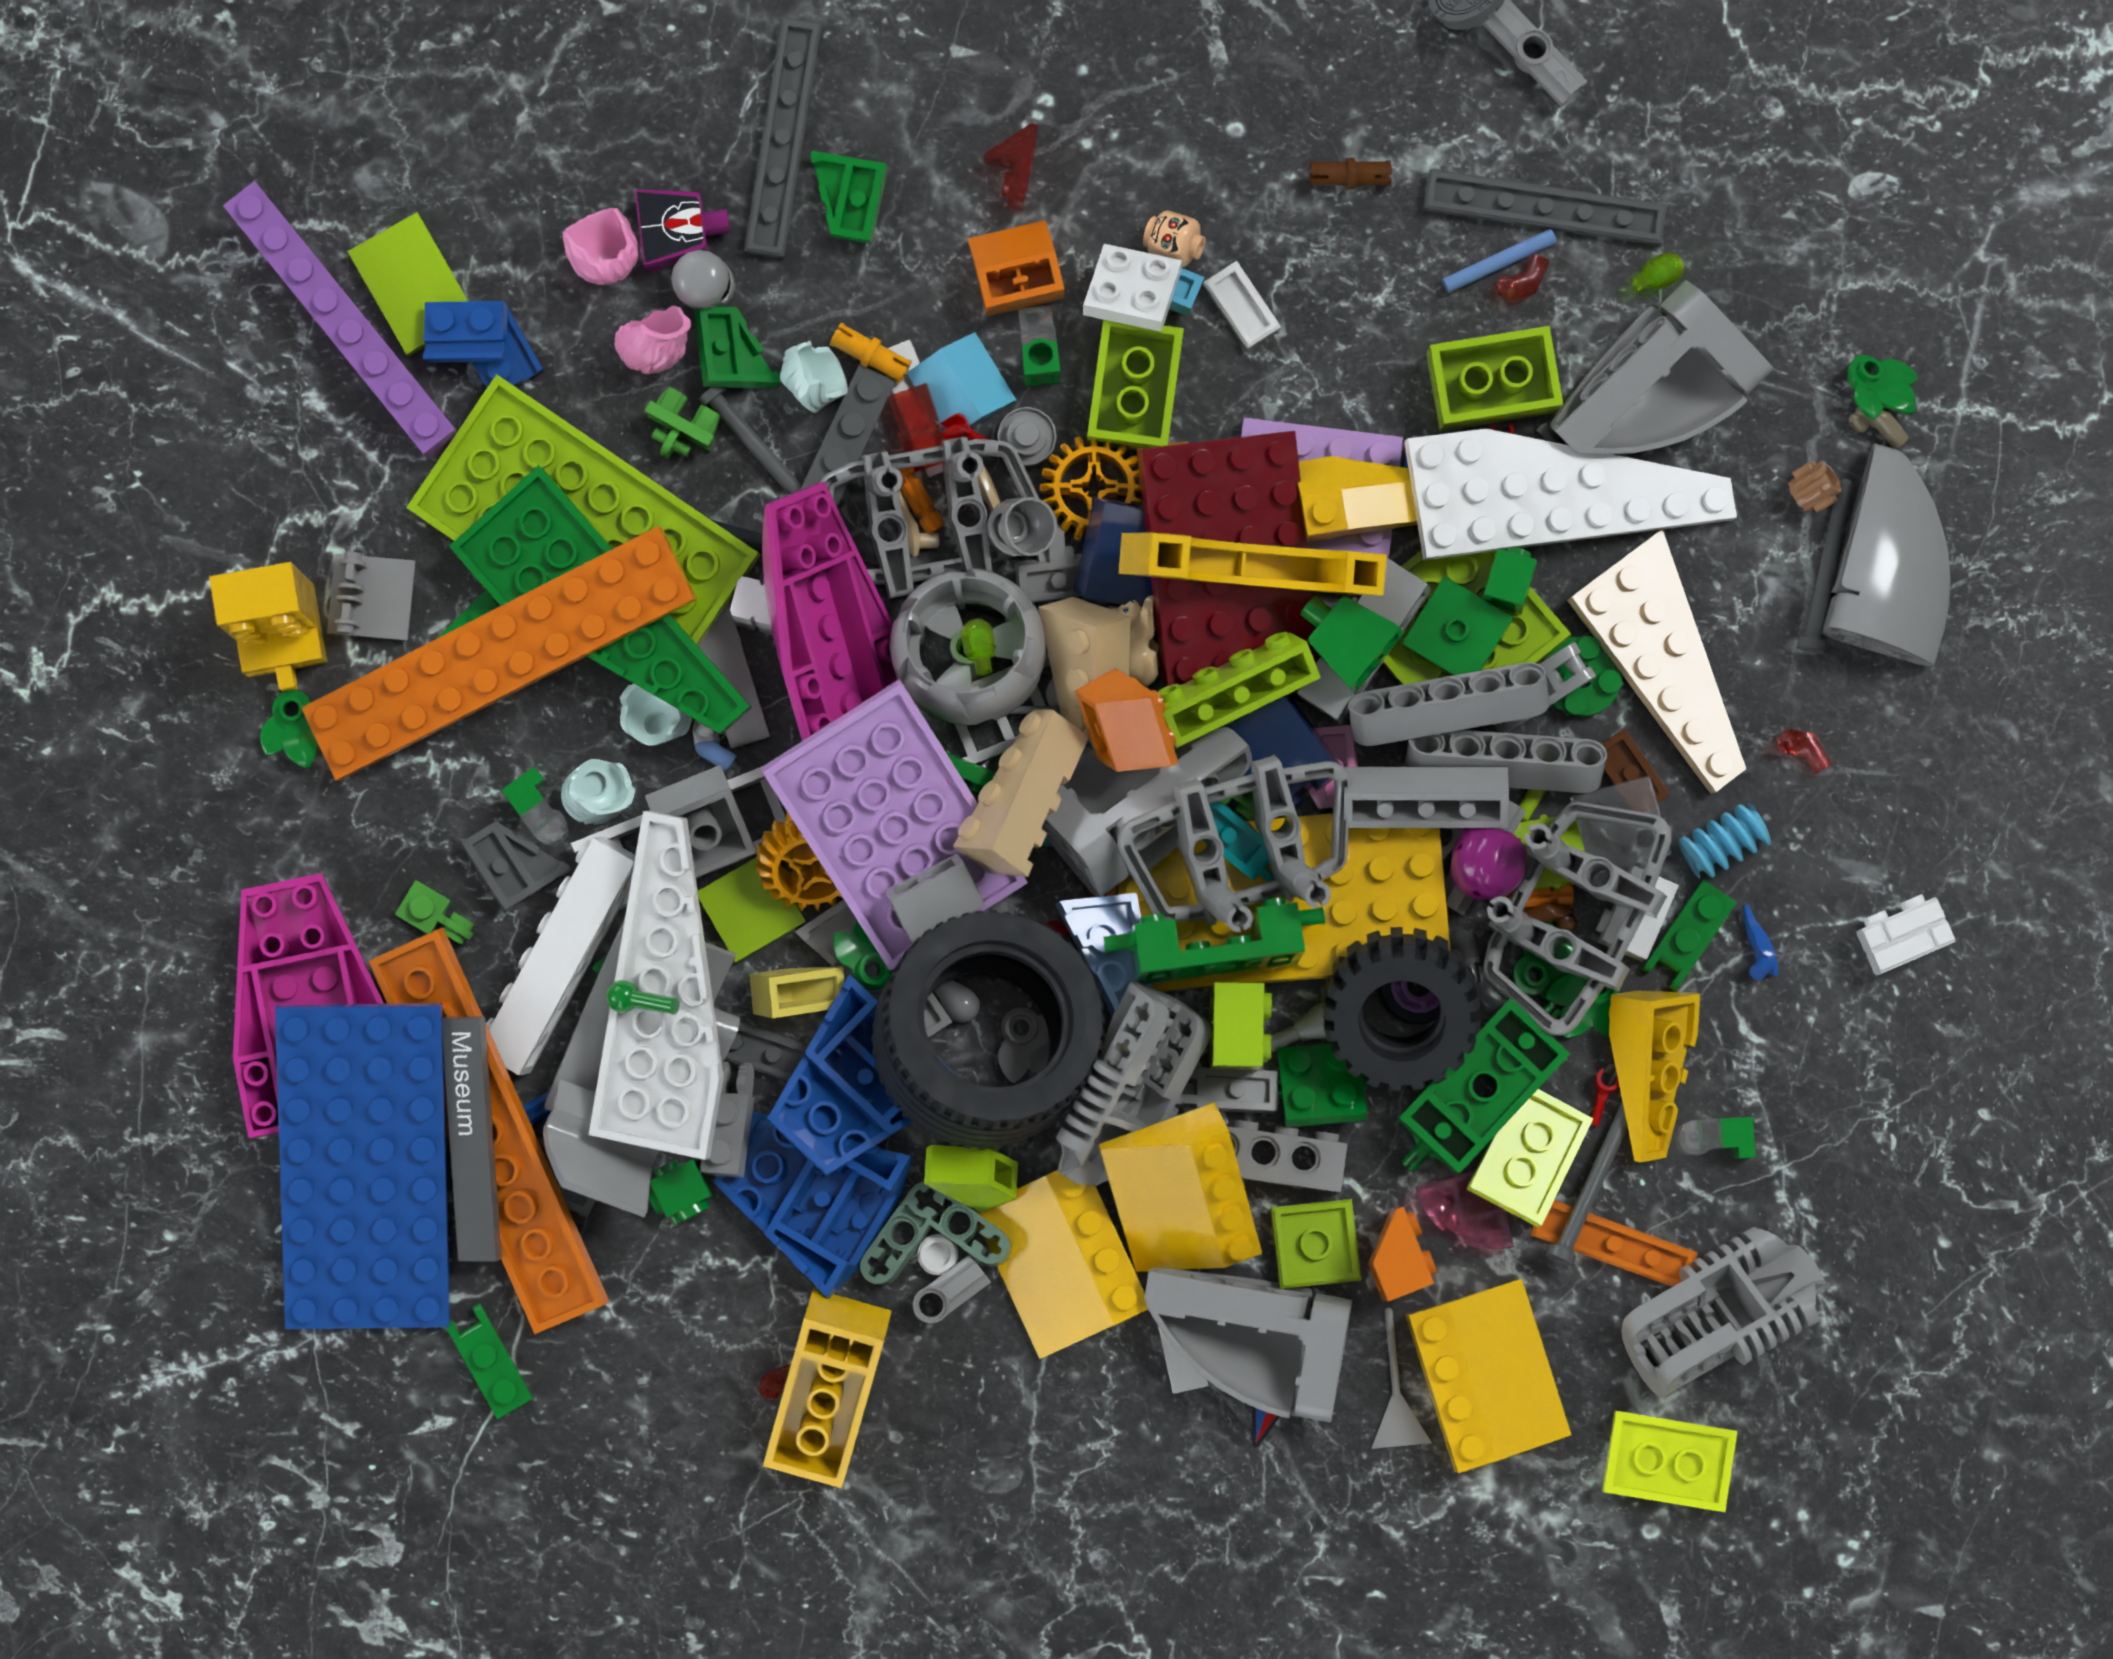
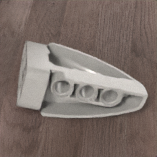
M1685 280L1659 305L1667 314L1666 316H1662L1656 308L1648 307L1618 338L1564 403L1552 420L1551 428L1572 449L1582 453L1624 454L1665 447L1685 441L1732 415L1747 402L1744 396L1750 393L1774 368L1700 289Z
M1874 443L1870 448L1837 563L1831 592L1836 593V595L1831 599L1822 634L1840 642L1918 665L1932 667L1935 665L1944 634L1950 603L1949 552L1943 527L1932 497L1907 456L1899 450Z
M1221 726L1178 748L1174 747L1178 763L1171 767L1116 772L1096 758L1093 745L1083 750L1070 781L1059 786L1057 792H1059L1062 800L1056 813H1052L1045 818L1041 829L1047 833L1046 838L1057 853L1095 897L1100 898L1129 875L1133 878L1117 845L1118 834L1125 823L1174 801L1173 784H1180L1198 778L1204 788L1242 777L1251 765L1252 754L1249 745L1234 730ZM1176 818L1142 832L1135 837L1134 845L1148 871L1178 847Z
M1150 1268L1145 1291L1147 1308L1176 1351L1198 1373L1220 1390L1264 1412L1285 1418H1290L1291 1415L1331 1423L1353 1300L1316 1293L1313 1307L1310 1308L1313 1293L1309 1287L1280 1289L1278 1282L1191 1270Z

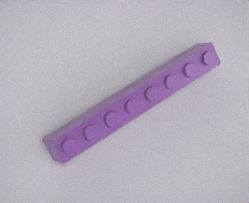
M253 181L223 206L426 459L431 461L445 450L456 435V429L259 185Z

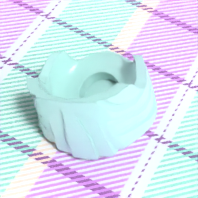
M810 340L785 351L780 380L808 410L817 413L832 401L848 393L847 382L841 364L829 347H817L815 349L812 347Z
M634 683L628 685L620 696L622 704L620 724L625 733L645 745L655 746L685 735L690 728L692 717Z
M590 759L577 767L565 779L561 788V799L565 810L571 817L578 822H584L585 825L592 823L594 825L602 824L618 817L632 803L635 794V788L632 786L630 776L622 764L599 759Z

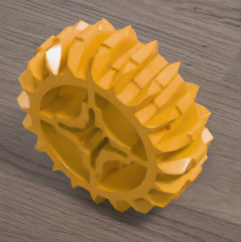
M1078 436L1075 438L1076 451L1072 452L1070 447L1063 443L1060 446V450L1065 458L1062 460L1054 454H1051L1049 457V462L1057 468L1056 470L1049 468L1042 470V477L1052 481V483H1044L1039 486L1040 493L1052 494V497L1046 498L1043 501L1051 508L1056 507V510L1053 511L1056 522L1061 518L1065 520L1060 527L1061 530H1064V534L1069 531L1071 526L1076 528L1074 533L1075 541L1079 542L1082 539L1083 531H1087L1092 509V497H1089V491L1084 493L1082 488L1089 487L1090 481H1092L1093 470L1096 472V481L1099 482V487L1103 485L1105 490L1099 491L1098 497L1112 499L1117 498V496H1127L1125 503L1143 506L1142 499L1135 497V495H1142L1141 484H1136V481H1140L1139 470H1131L1138 464V456H1131L1125 461L1123 457L1128 450L1126 445H1121L1114 452L1111 450L1112 443L1105 442L1104 447L1097 446L1098 441L1091 440L1090 446L1084 447L1083 439ZM1088 459V470L1084 477L1070 480V483H1061L1063 476L1070 467L1077 462ZM1100 459L1117 467L1124 476L1126 483H1118V480H1110L1104 477L1100 468ZM1061 495H1070V498H1077L1083 501L1087 507V519L1071 512L1065 505Z
M787 812L786 822L774 820L772 831H764L762 843L758 844L756 868L760 875L761 884L764 889H769L773 900L782 898L786 908L794 902H797L801 911L804 910L807 904H813L817 911H819L821 903L828 902L835 907L836 897H842ZM781 860L788 862L789 867L793 868L791 873L780 865Z

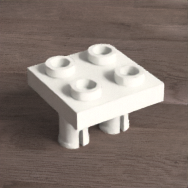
M1104 244L1083 304V315L1162 332L1181 274L1182 260Z

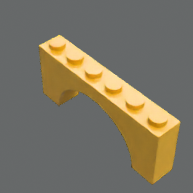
M1122 533L1118 574L1348 595H1384L1387 554L1234 543L1161 533Z

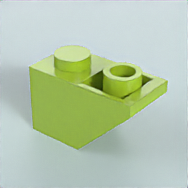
M943 1145L926 1147L925 1185L979 1212L1016 1200L1018 1162L991 1148L978 1150L977 1147L968 1149L961 1146Z

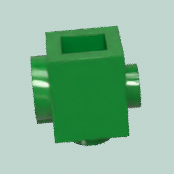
M692 1159L680 1166L674 1160L654 1170L657 1177L650 1180L653 1190L649 1191L648 1198L657 1215L664 1212L666 1217L671 1218L674 1225H677L710 1208L707 1200L714 1196L703 1174L700 1172L696 1160Z

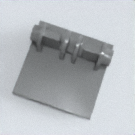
M357 552L335 553L327 634L408 641L416 561L361 556V553Z

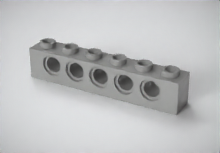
M1234 1120V1127L1227 1126L1234 1144V1151L1242 1179L1329 1192H1341L1348 1143L1338 1142L1339 1134L1315 1131L1314 1139L1299 1137V1129L1286 1128L1284 1126H1275L1274 1133L1258 1131L1259 1123ZM1266 1141L1272 1145L1274 1157L1269 1164L1262 1165L1253 1159L1251 1151L1256 1142ZM1298 1147H1307L1314 1154V1164L1308 1170H1300L1292 1162V1154Z

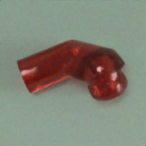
M1532 254L1524 273L1515 274L1510 277L1502 275L1497 279L1495 284L1497 294L1510 301L1534 295L1541 284L1550 261L1541 255Z
M1786 729L1776 739V747L1780 753L1805 757L1815 774L1833 764L1818 738L1812 732Z
M791 1365L781 1366L763 1375L759 1383V1393L764 1399L774 1400L783 1394Z

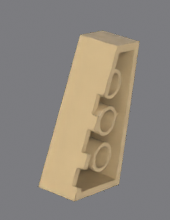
M1033 709L1022 720L1019 726L1020 733L1013 745L1000 757V767L992 781L982 788L978 797L979 803L972 815L968 816L959 827V837L953 847L988 873L1028 877L1033 866L1027 860L1033 846L1035 848L1042 846L1047 834L1041 829L1044 820L1050 814L1056 813L1062 800L1059 792H1057L1059 786L1070 781L1089 737L1054 710Z

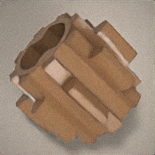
M1811 461L1792 472L1795 478L1788 482L1790 493L1799 507L1803 508L1805 512H1810L1813 509L1819 512L1838 500L1835 495L1842 491L1840 481L1834 470L1825 461H1820L1817 464Z

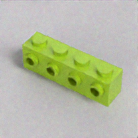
M1280 632L1268 637L1265 640V645L1253 651L1246 649L1233 654L1229 658L1230 662L1220 667H1207L1199 670L1193 675L1194 679L1182 685H1169L1159 690L1158 693L1166 707V711L1163 712L1166 725L1171 729L1176 739V746L1174 747L1178 748L1320 679V674L1307 641L1292 633Z

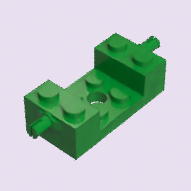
M1286 898L1268 899L1262 901L1263 907H1257L1252 916L1253 920L1250 927L1253 941H1251V936L1249 935L1231 937L1226 939L1227 945L1212 947L1210 946V941H1197L1186 944V950L1182 951L1179 949L1175 918L1165 920L1164 914H1152L1140 917V923L1134 924L1132 930L1127 931L1125 934L1103 936L1105 953L1130 950L1135 981L1143 984L1298 964L1305 952L1302 927L1325 924V913L1323 907L1299 910L1298 902L1287 903Z
M1511 998L1506 1000L1476 1034V1044L1472 1053H1464L1465 1063L1457 1071H1453L1449 1067L1447 1069V1079L1438 1084L1432 1081L1396 1118L1412 1134L1417 1144L1401 1160V1163L1406 1167L1418 1156L1407 1168L1414 1173L1424 1160L1430 1156L1440 1160L1455 1175L1460 1174L1566 1060L1570 1053L1550 1034L1544 1032L1533 1018ZM1549 1001L1544 1010L1549 1014L1555 1005ZM1556 1008L1550 1016L1556 1019L1562 1012L1559 1008ZM1480 1074H1487L1495 1081V1092L1489 1098L1479 1097L1473 1090V1081Z

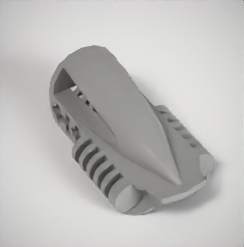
M1137 981L1130 982L1111 1019L1099 1059L1093 1065L1095 1069L1094 1074L1092 1073L1086 1078L1090 1085L1089 1087L1083 1086L1079 1094L1083 1099H1076L1072 1107L1076 1112L1068 1113L1065 1119L1069 1123L1068 1127L1061 1126L1056 1136V1140L1061 1143L1063 1151L1057 1170L1060 1174L1081 1185L1097 1186L1105 1181H1109L1098 1144L1167 1120L1169 1116L1175 1117L1179 1110L1175 1105L1176 1103L1182 1104L1186 1097L1182 1092L1211 1036L1210 1022L1204 1016L1158 989ZM1169 1010L1177 1012L1174 1019L1169 1018Z
M1752 1227L1741 1233V1239L1734 1237L1729 1240L1728 1246L1726 1244L1718 1246L1716 1253L1714 1251L1706 1253L1704 1260L1697 1258L1692 1261L1691 1267L1685 1265L1680 1268L1679 1275L1682 1282L1640 1305L1625 1317L1622 1322V1340L1642 1380L1658 1397L1665 1399L1678 1388L1732 1357H1735L1741 1364L1745 1365L1751 1362L1752 1355L1756 1358L1763 1355L1764 1348L1771 1350L1777 1346V1341L1779 1343L1787 1341L1789 1334L1795 1336L1802 1331V1327L1807 1329L1818 1323L1819 1316L1815 1308L1816 1295L1826 1286V1283L1816 1262L1799 1245H1787L1775 1234ZM1647 1339V1343H1645L1644 1345L1640 1344L1642 1341Z

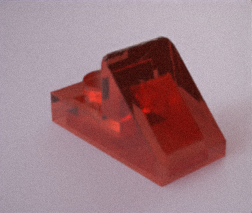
M1030 123L984 154L985 164L1013 169V172H1005L1001 194L1008 196V208L1024 211L1038 137L1037 124Z
M928 383L888 396L900 433L897 435L905 452L941 446L940 441L945 440L942 436L944 430ZM939 462L928 465H922L913 467V469L916 473L943 463Z

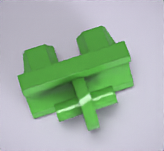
M668 387L662 393L656 403L650 400L645 409L649 419L671 430L670 433H667L657 427L651 438L663 444L660 456L668 459L675 450L687 457L692 446L681 441V437L711 452L716 444L714 434L717 430L720 415L701 405L692 422L685 420L679 414L688 398L671 387Z

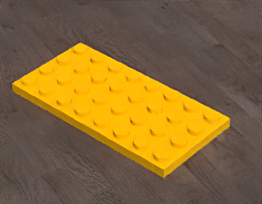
M1333 813L1298 816L1301 822L1300 832L1305 863L1311 869L1331 857ZM1285 818L1274 819L1271 824V831L1279 829L1283 825ZM1255 820L1247 821L1250 825L1257 829L1255 825ZM1349 828L1346 864L1339 872L1322 881L1331 891L1329 902L1323 906L1325 924L1302 927L1305 952L1298 964L1152 983L1153 988L1162 992L1211 988L1214 983H1273L1327 978V976L1332 975V966L1339 956L1347 957L1348 946L1356 940L1364 945L1367 943V934L1377 930L1380 931L1381 936L1390 935V927H1403V934H1413L1414 928L1426 930L1427 939L1433 941L1439 935L1448 941L1450 950L1440 828ZM1199 840L1194 846L1193 853L1202 852L1207 847V844L1203 840ZM1177 847L1152 868L1149 873L1168 906H1192L1198 904L1183 854ZM1224 858L1228 887L1233 892L1268 883L1261 876H1258L1253 881ZM1268 864L1266 869H1268L1272 873L1270 865ZM1130 875L1118 884L1119 895L1137 893L1141 917L1153 914L1136 881ZM1296 896L1293 897V901L1288 902H1298L1299 910L1316 909L1309 906L1305 900L1299 899ZM1262 901L1246 906L1251 911L1252 916L1257 907H1263ZM1204 919L1195 922H1177L1180 951L1186 950V944L1197 941H1210L1211 947L1227 945L1226 939L1244 935L1251 936V941H1253L1251 927L1244 931L1238 925L1240 932H1236L1219 920H1216V924L1212 926L1208 925Z

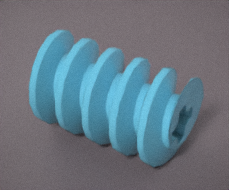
M1748 803L1749 810L1741 804L1735 806V818L1727 812L1721 814V826L1713 820L1707 822V834L1699 828L1693 830V842L1685 836L1678 839V845L1685 860L1698 878H1700L1699 872L1704 871L1711 878L1715 877L1713 866L1715 863H1718L1725 870L1729 869L1727 856L1730 854L1737 861H1743L1741 848L1744 846L1751 853H1757L1755 840L1758 838L1766 846L1771 845L1767 827L1751 803Z

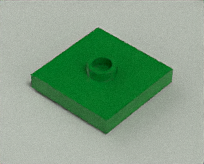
M1444 576L1403 640L1402 647L1450 676L1481 671L1510 627L1514 617Z

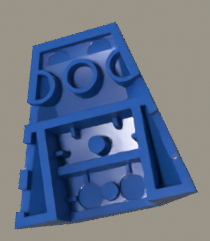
M850 974L767 1118L770 1124L826 1176L913 1122L909 1117L906 1119L902 1115L903 1112L894 1106V1100L885 1093L886 1088L879 1080L880 1073L876 1071L874 1066L876 1059L872 1055L874 1047L871 1037L874 1033L872 1025L879 1001Z
M754 1112L751 1121L744 1178L716 1176L713 1182L829 1299L860 1268L863 1255L881 1232L902 1196L912 1156L874 1146L826 1176L767 1121L769 1115Z

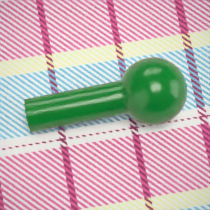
M618 980L612 983L606 992V1001L609 1007L619 1013L629 1012L636 1007L675 1015L680 1007V1002L677 998L638 991L636 986L627 980Z

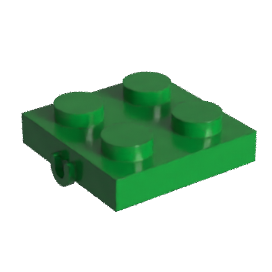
M1332 1043L1277 1048L1280 1080L1277 1081L1278 1098H1282L1286 1128L1367 1121L1364 1090H1367L1365 1075L1360 1073L1358 1077H1354L1346 1070V1061H1338L1332 1053Z

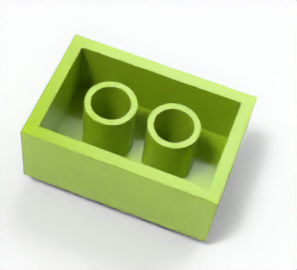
M1103 319L1087 444H1090L1091 440L1098 441L1097 446H1105V442H1110L1113 444L1112 448L1126 445L1128 450L1134 451L1141 448L1168 445L1184 328L1163 326L1162 332Z
M1550 326L1433 344L1429 346L1426 353L1440 432L1558 413L1563 406Z
M1214 983L1211 987L1209 1017L1211 1036L1209 1039L1210 1069L1259 1070L1263 1067V1062L1271 1059V1034H1264V1022H1267L1272 1015V993H1264V983Z

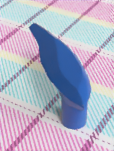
M1749 904L1744 905L1745 928L1756 958V963L1750 968L1749 973L1755 980H1761L1767 974L1778 976V963L1773 945L1765 931L1757 923Z

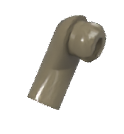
M1856 407V412L1849 416V424L1855 431L1863 433L1869 426L1873 427L1881 433L1892 449L1902 446L1909 438L1888 411L1882 410L1876 419L1871 420Z

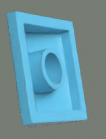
M975 332L939 349L906 373L941 432L946 430L941 425V422L954 414H963L972 428L1017 401Z

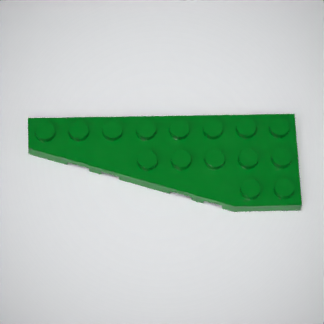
M540 465L532 470L449 545L451 550L500 606L614 549ZM671 614L587 656L719 734H724L752 708Z

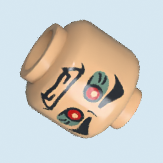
M1166 210L1160 213L1158 217L1153 216L1149 220L1143 236V246L1147 247L1150 254L1182 260V268L1189 265L1193 258L1197 260L1200 258L1205 246V237L1200 235L1201 229L1197 220Z

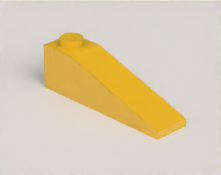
M1334 456L1299 461L1301 481L1298 482L1307 542L1417 525L1409 468Z

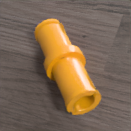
M840 323L838 326L839 330L836 329L830 341V346L836 347L860 360L861 366L866 368L871 366L895 379L896 382H902L903 376L908 372L912 360L906 359L882 346L880 339L874 337L871 340L845 326L844 323Z

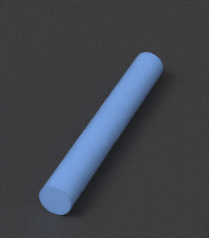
M1548 229L1443 278V285L1446 291L1451 293L1556 244V237L1553 231Z

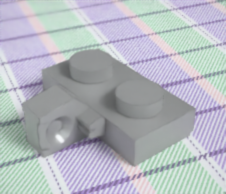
M1057 525L1055 539L1046 551L1036 555L1034 560L1015 562L1016 585L1025 592L1032 603L1082 597L1073 591L1081 554L1074 555L1073 547L1065 546L1064 530H1061L1059 525Z

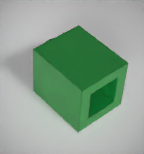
M1508 547L1507 551L1498 548L1483 599L1496 607L1522 614L1536 570L1537 559L1530 558L1531 553L1521 548Z

